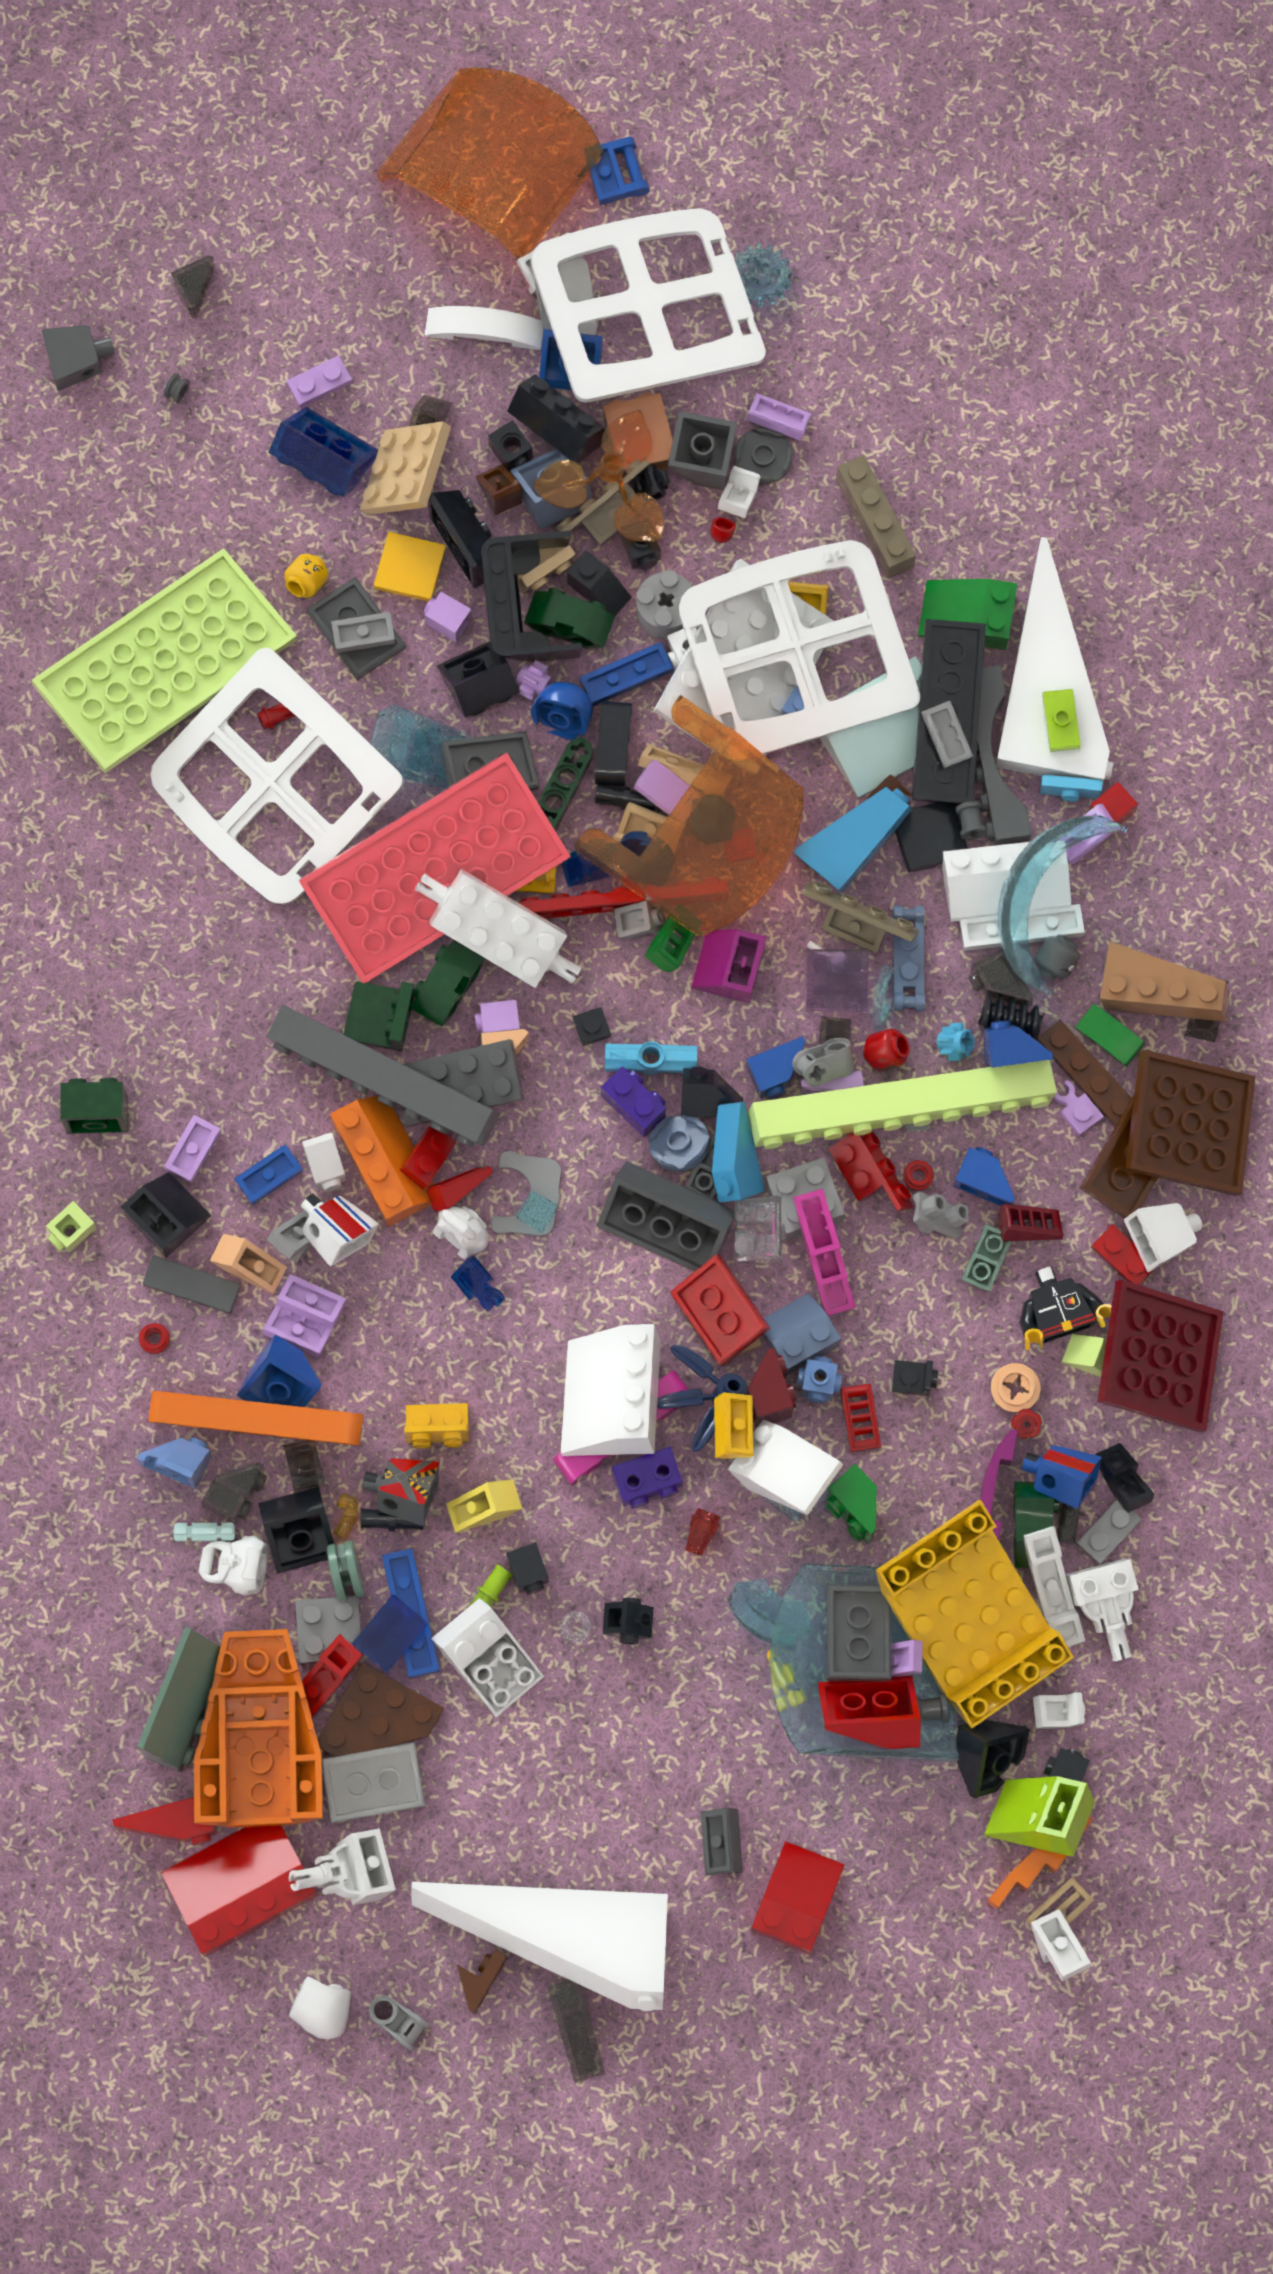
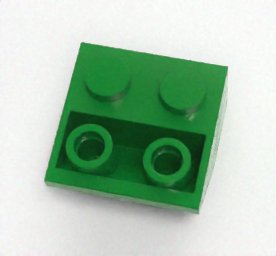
M855 1463L828 1487L825 1497L828 1504L825 1506L836 1519L842 1517L849 1524L847 1530L856 1541L864 1540L869 1544L873 1540L876 1528L877 1486Z

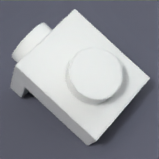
M733 466L717 509L746 518L757 493L760 475Z
M1074 1692L1068 1695H1039L1033 1697L1036 1729L1071 1728L1084 1724L1085 1705L1081 1692Z

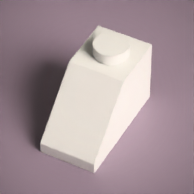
M332 1132L303 1141L305 1155L317 1190L324 1189L325 1192L340 1188L342 1186L341 1182L346 1181V1176Z

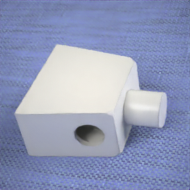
M1178 1203L1140 1208L1124 1219L1147 1272L1153 1271L1197 1243L1194 1233L1202 1229L1200 1217L1195 1213L1186 1216L1182 1206Z

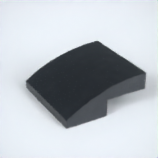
M938 802L913 808L895 830L908 873L928 870L943 863V851L968 849L966 840L960 836L962 828L953 803Z

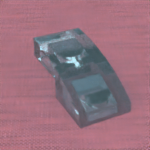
M883 964L873 999L872 1024L874 1032L882 1030L893 1005V1000L884 995L893 978L895 969Z

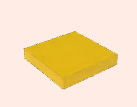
M388 531L373 585L374 589L429 602L434 595L446 545Z

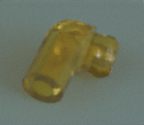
M342 1493L336 1503L337 1507L343 1509L344 1512L332 1534L345 1541L357 1521L359 1501L354 1495L351 1497L347 1493Z

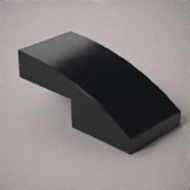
M1121 1443L1095 1454L1102 1457L1099 1469L1114 1496L1127 1513L1153 1501L1155 1494L1136 1473L1139 1464Z

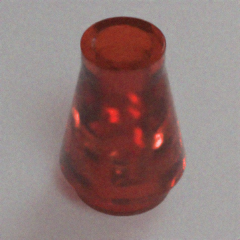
M697 1508L695 1515H691L685 1550L703 1556L706 1547L721 1526L718 1524L721 1517Z

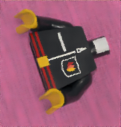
M1052 1267L1041 1269L1035 1273L1040 1288L1030 1292L1029 1299L1023 1303L1019 1321L1027 1351L1030 1350V1343H1038L1041 1349L1044 1343L1094 1327L1095 1317H1097L1101 1328L1106 1327L1104 1318L1110 1317L1111 1305L1104 1304L1096 1294L1083 1284L1075 1283L1072 1278L1058 1282Z

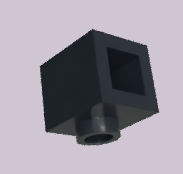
M649 518L621 527V540L632 569L638 567L642 570L649 569L655 566L658 560H661V549Z
M1060 1748L1056 1758L1049 1757L1043 1774L1048 1775V1777L1058 1776L1082 1782L1090 1760L1084 1758L1078 1751Z

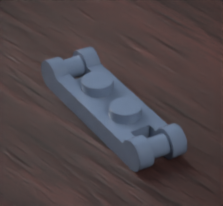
M894 905L893 919L903 918L908 921H914V928L920 930L913 942L893 934L894 1011H903V1008H915V1011H924V906L906 909L903 908V905ZM903 989H915V996H903Z

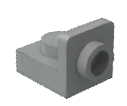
M647 900L614 909L618 938L622 940L649 933L657 935L665 922L661 908Z

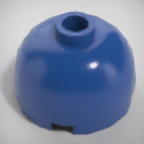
M555 682L546 686L536 697L531 709V716L536 725L540 721L545 726L557 729L547 731V733L567 740H573L580 734L583 737L586 734L593 713L589 696L578 685L568 682Z

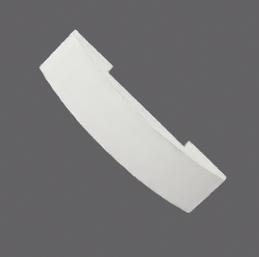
M443 306L428 308L425 337L454 340V336L507 342L512 343V347L541 350L543 329L541 320L514 312L483 307Z
M1051 1526L1024 1535L1025 1549L1033 1583L1046 1622L1050 1628L1059 1631L1068 1647L1084 1642L1085 1637L1079 1615L1074 1608L1061 1560L1062 1552L1055 1527Z

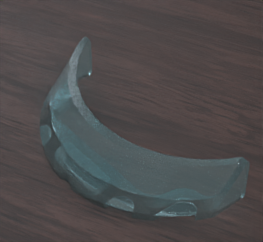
M1101 815L1073 818L1056 824L1039 834L1028 843L1010 867L1009 876L1004 880L1000 892L998 928L1006 957L1018 977L1025 984L1053 995L1054 989L1047 986L1038 972L1028 940L1030 904L1036 887L1044 873L1061 854L1077 843L1100 834L1110 832L1127 833L1128 827Z

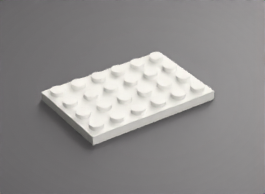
M739 559L735 562L730 572L749 566V564ZM757 589L711 607L706 614L717 652L721 655L774 640L779 635V629L764 589ZM791 593L800 622L804 627L814 628L834 622V620ZM702 626L699 627L694 636L697 644L706 642ZM689 645L653 712L729 760L724 753ZM823 649L813 654L814 664H816ZM784 661L731 676L727 679L740 719L746 722L780 716L781 709L797 685L791 666ZM731 714L721 716L726 732L734 730L735 726ZM766 754L741 762H730L754 775Z

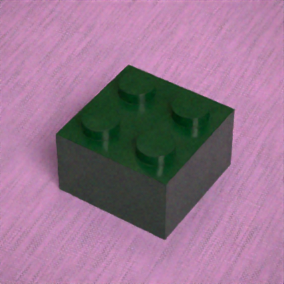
M74 1078L68 1080V1083H61L60 1119L66 1133L128 1132V1095L123 1082H118L116 1078H101L99 1082H87L86 1079Z

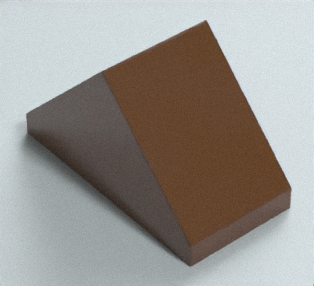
M502 464L475 476L495 515L522 503L520 483Z

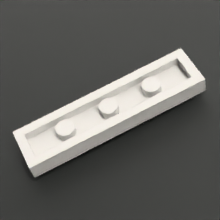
M1080 904L1071 905L1069 908L971 918L959 921L964 951L1042 942L1047 937H1057L1058 934L1067 938L1082 937L1085 933Z

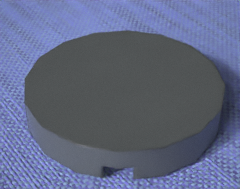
M758 427L739 438L735 446L734 462L737 467L759 474V484L768 485L779 481L788 473L792 465L793 450L783 434L765 427Z

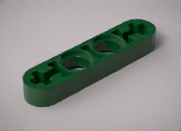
M574 738L567 744L538 801L555 831H557L592 761V745L583 738ZM582 747L584 748L585 755L579 756L576 767L572 764L574 761L573 750L578 751ZM563 772H570L575 776V780L573 783L566 785L562 784L558 777ZM551 797H558L563 802L562 806L556 810L549 809L545 803Z

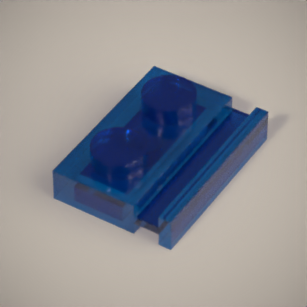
M392 1594L352 1644L388 1673L426 1627L428 1622L419 1617L416 1612Z

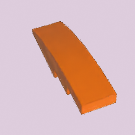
M1089 1816V1819H1088V1821H1087V1824H1086V1826H1085L1084 1831L1086 1830V1828L1088 1827V1825H1089V1824L1091 1823V1821L1093 1820V1818H1091L1090 1816ZM1036 1848L1009 1873L986 1903L997 1910L1014 1885L1026 1892L1043 1867L1055 1873L1067 1855Z

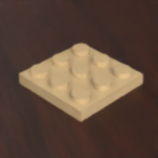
M442 421L385 430L380 439V447L371 468L372 472L367 488L363 493L360 510L372 515L426 508L451 426Z

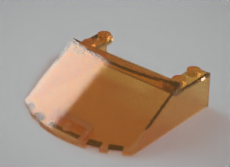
M680 695L672 706V719L679 727L713 749L714 752L640 857L602 830L596 828L588 829L582 833L575 843V851L692 933L702 937L735 921L751 909L775 883L784 869L798 837L802 821L804 794L803 787L733 728L729 729Z

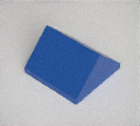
M544 329L539 378L545 380L552 388L572 390L553 331L551 329ZM580 333L589 361L595 365L601 364L603 336Z

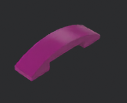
M1011 1429L1000 1442L990 1460L983 1479L980 1500L990 1516L999 1464L1011 1466L1018 1430ZM993 1520L997 1526L993 1529V1532L999 1540L1002 1522Z

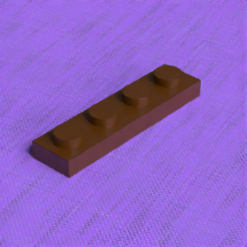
M1060 1019L1038 1037L1037 1042L1053 1053V1059L1115 1127L1132 1098Z

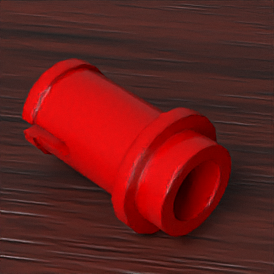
M282 703L268 709L263 707L261 712L257 713L259 722L264 730L267 728L272 730L274 725L296 717Z

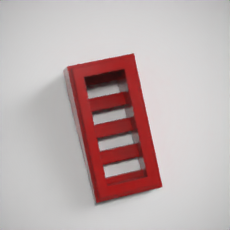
M475 1167L429 1186L426 1191L433 1210L442 1211L451 1208L493 1173L492 1167Z
M871 1384L841 1388L840 1398L850 1453L881 1448ZM864 1395L866 1397L865 1401L849 1403V1398ZM868 1408V1413L851 1416L852 1410ZM870 1421L871 1426L853 1428V1423ZM872 1433L873 1439L855 1441V1436Z

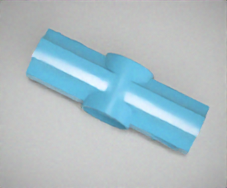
M653 1041L645 1042L644 1044H605V1071L617 1072L623 1066L628 1072L634 1070L635 1072H642L650 1076L658 1073H683V1068L697 1067V1046L660 1045ZM653 1053L659 1057V1060L654 1064H648L643 1060V1057L646 1054Z

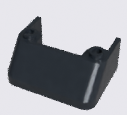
M570 531L494 537L483 544L481 560L490 646L493 653L498 657L535 662V660L541 662L580 658L582 651L581 643L549 646L547 638L542 633L535 631L523 632L518 575L526 574L539 565V549L567 547L570 541Z

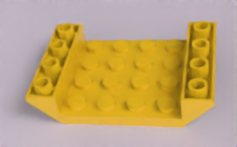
M981 1500L976 1501L876 1569L882 1594L909 1639L923 1641L922 1661L942 1694H946L948 1702L970 1728L984 1721L1074 1658L1059 1631L1049 1627L993 1532V1529L997 1526Z

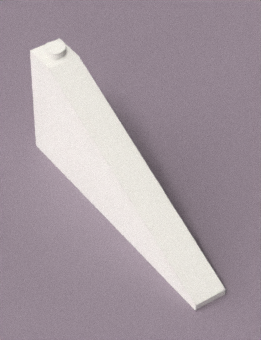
M1041 537L996 767L1038 776L1045 774L1098 779L1104 782V779L1110 780L1113 762L1108 761L1110 750L1047 538ZM1073 689L1080 749L1050 752L1042 693L1045 691Z
M412 1882V1906L630 2009H640L642 2011L663 2010L668 1894Z

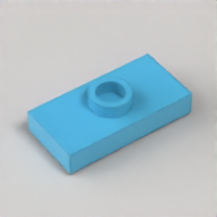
M1044 774L1042 775L1039 794L1061 796L1062 800L1070 802L1078 801L1079 798L1097 799L1101 796L1103 781Z

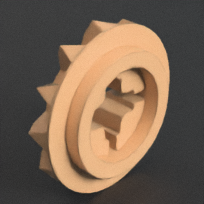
M1019 1363L1007 1364L994 1374L991 1381V1394L996 1405H999L1007 1412H1019L1022 1409L1032 1408L1040 1395V1381L1036 1373L1028 1366ZM1019 1376L1021 1377L1019 1381L1021 1382L1020 1388L1024 1389L1025 1392H1018L1016 1397L1014 1396L1013 1400H1011V1390L1003 1384L1013 1385Z

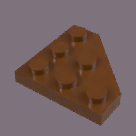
M362 1662L319 1735L320 1749L335 1757L396 1746L427 1738L442 1715L444 1708Z

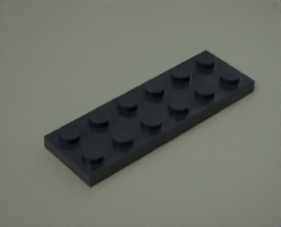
M936 619L925 620L911 800L953 804L973 801L986 624ZM951 701L973 757L944 769L921 712Z

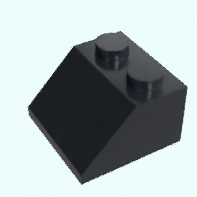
M490 641L437 665L458 709L465 717L478 715L485 708L495 703L506 702L513 695L519 693L508 661L493 653Z
M319 1486L258 1503L277 1574L328 1560L327 1546L334 1544Z

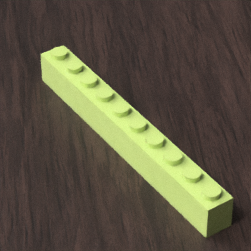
M1050 1060L754 1102L748 1111L755 1147L764 1146L765 1149H774L786 1142L794 1141L795 1144L801 1145L811 1142L813 1138L837 1139L845 1133L854 1132V1135L859 1136L872 1132V1129L884 1128L885 1131L896 1130L904 1124L913 1123L914 1126H924L937 1119L951 1122L960 1119L963 1115L972 1114L973 1117H983L996 1110L1010 1113L1019 1110L1022 1106L1029 1105L1032 1108H1042L1050 1104L1057 1094Z

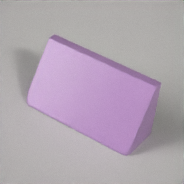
M655 759L643 770L633 787L680 823H683L691 812L692 800L699 799L701 796L698 791Z

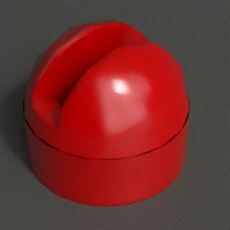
M724 517L715 518L711 525V536L718 543H726L733 537L736 525L730 519Z

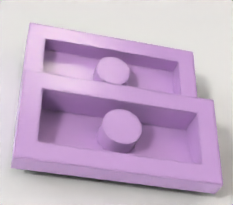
M290 1274L277 1298L276 1306L263 1328V1335L273 1338L276 1334L302 1352L319 1359L345 1305L346 1298Z

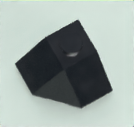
M984 1720L973 1728H970L967 1723L958 1726L953 1754L971 1797L978 1798L999 1790L1005 1782L1000 1778V1775L1006 1772L1011 1763L1017 1767L1025 1757L1030 1732L1029 1728Z

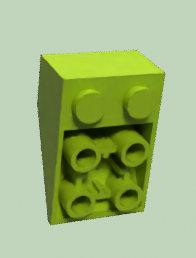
M1058 1776L1008 1779L1005 1781L984 1834L986 1837L1074 1857L1095 1801L1088 1784L1085 1782Z

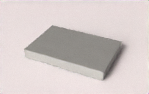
M415 1742L322 1759V1772L331 1823L426 1806Z

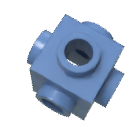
M815 1356L814 1360L807 1359L806 1368L799 1367L797 1386H802L801 1396L807 1397L808 1401L814 1403H825V1400L832 1401L833 1392L840 1393L843 1375L837 1374L838 1364H833L830 1358ZM814 1375H825L826 1379L819 1382L815 1379Z

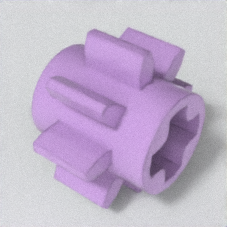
M536 660L533 665L525 663L515 681L520 686L519 690L521 691L519 694L533 700L535 695H538L540 691L551 684L552 677L547 675L548 666Z

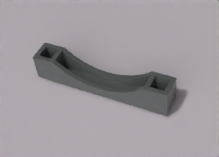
M1000 665L983 667L976 754L978 765L975 768L976 783H982L984 792L979 794V799L983 806L982 812L987 811L989 822H985L988 831L986 838L993 841V846L1030 842L1032 835L1027 806L1016 798L1005 785L996 768L992 754V725L1005 697Z

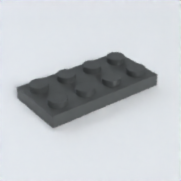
M511 1039L403 1064L489 1108L524 1100L514 1043ZM403 1113L405 1126L407 1127L432 1122V1120L424 1116L418 1121Z

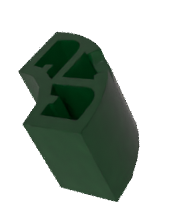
M549 588L548 591L534 592L524 624L536 632L542 633L544 636L562 639L573 644L581 643L582 648L598 649L604 648L615 616L606 611L605 605L598 601L590 600L587 602L565 595L559 589Z
M453 940L448 947L443 944L435 956L434 960L437 962L425 982L420 980L413 991L412 996L416 999L411 1009L436 1024L443 1026L456 1012L464 995L478 977L486 958L456 940Z
M1014 1481L1013 1519L1015 1527L1013 1551L1015 1568H1030L1025 1549L1024 1535L1053 1526V1513H1059V1501L1037 1492L1034 1489L1035 1482Z

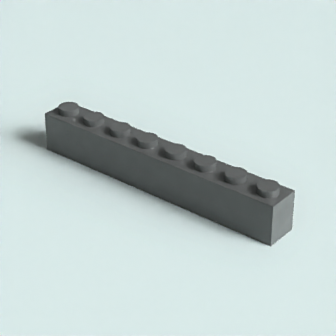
M283 1004L266 1036L275 1042L273 1048L287 1055L294 1051L301 1055L299 1061L313 1068L318 1063L327 1068L325 1074L339 1081H342L343 1077L352 1080L351 1087L366 1095L369 1090L378 1093L377 1100L392 1108L395 1103L406 1107L403 1113L420 1121L422 1116L432 1120L430 1127L444 1134L449 1129L458 1134L456 1140L470 1147H473L474 1143L485 1146L501 1114Z

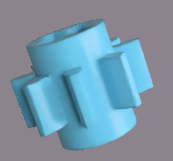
M951 1023L950 1026L942 1027V1031L937 1037L938 1050L941 1055H948V1061H961L962 1057H969V1053L975 1045V1038L971 1029H964L963 1023Z

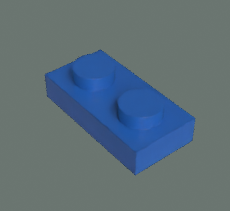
M284 1144L235 1177L234 1180L253 1206L303 1172V1168L286 1144Z

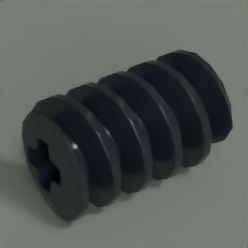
M987 993L978 1025L980 1022H983L984 1029L991 1028L992 1022L1009 1020L1010 1025H1016L1037 1041L1044 1013L1040 1015L1038 1005H1035L1028 1012L1027 1002H1023L1019 1009H1016L1015 999H1011L1007 1006H1004L1003 996H999L995 1003H992L991 993Z

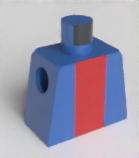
M1055 1445L1051 1446L1044 1457L1028 1452L1024 1458L1022 1470L1036 1475L1034 1489L1037 1492L1078 1509L1096 1485L1102 1457Z

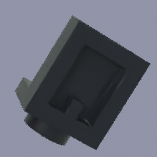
M895 1360L892 1392L929 1396L930 1389L937 1387L938 1370L933 1369V1361L927 1360L926 1363Z

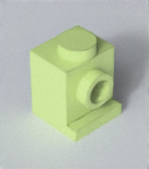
M74 1201L46 1225L51 1234L47 1239L58 1251L65 1248L69 1253L97 1230L95 1223ZM68 1227H74L76 1231L70 1237L66 1236L65 1230Z

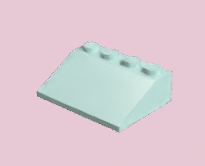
M915 656L909 662L920 691L921 664ZM885 673L879 676L878 678L872 680L871 682L863 685L862 687L856 689L855 691L847 695L864 690L881 681H884L887 677V674ZM918 705L916 708L820 737V740L858 799L873 791L888 775L891 774L896 778L914 767Z

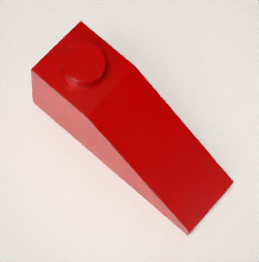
M194 1797L112 1819L116 1829L181 1842L192 1841L193 1846L208 1843L211 1841L210 1836L217 1834L215 1826L194 1823Z

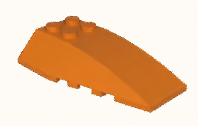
M288 1629L224 1632L214 1672L212 1689H210L207 1710L201 1726V1735L194 1756V1823L231 1828L296 1825L323 1819L322 1753Z

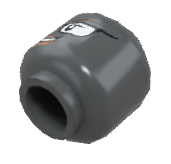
M1058 934L1057 937H1047L1035 956L1036 963L1041 967L1038 972L1052 981L1056 977L1061 979L1068 978L1081 958L1080 953L1077 951L1079 946L1061 934Z

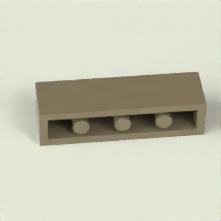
M865 455L837 466L836 480L886 578L890 579L914 568L916 554Z

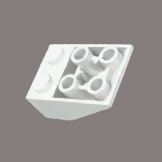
M480 1598L431 1638L495 1717L500 1715L544 1678V1675L497 1614Z

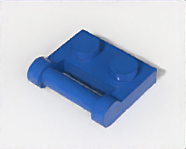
M624 137L583 149L599 205L631 196H643L650 191L648 182L643 179L634 151L636 144L633 137ZM615 154H624L632 183L624 184Z

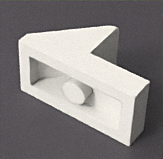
M1059 1909L1031 1922V1928L1043 1962H1051L1061 1981L1090 1968L1091 1962Z

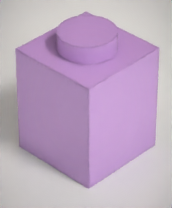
M440 592L436 599L431 598L424 609L426 625L454 642L458 641L472 620V612L469 607L443 592Z
M517 1000L480 1003L481 1013L475 1014L477 1032L483 1031V1033L520 1029Z

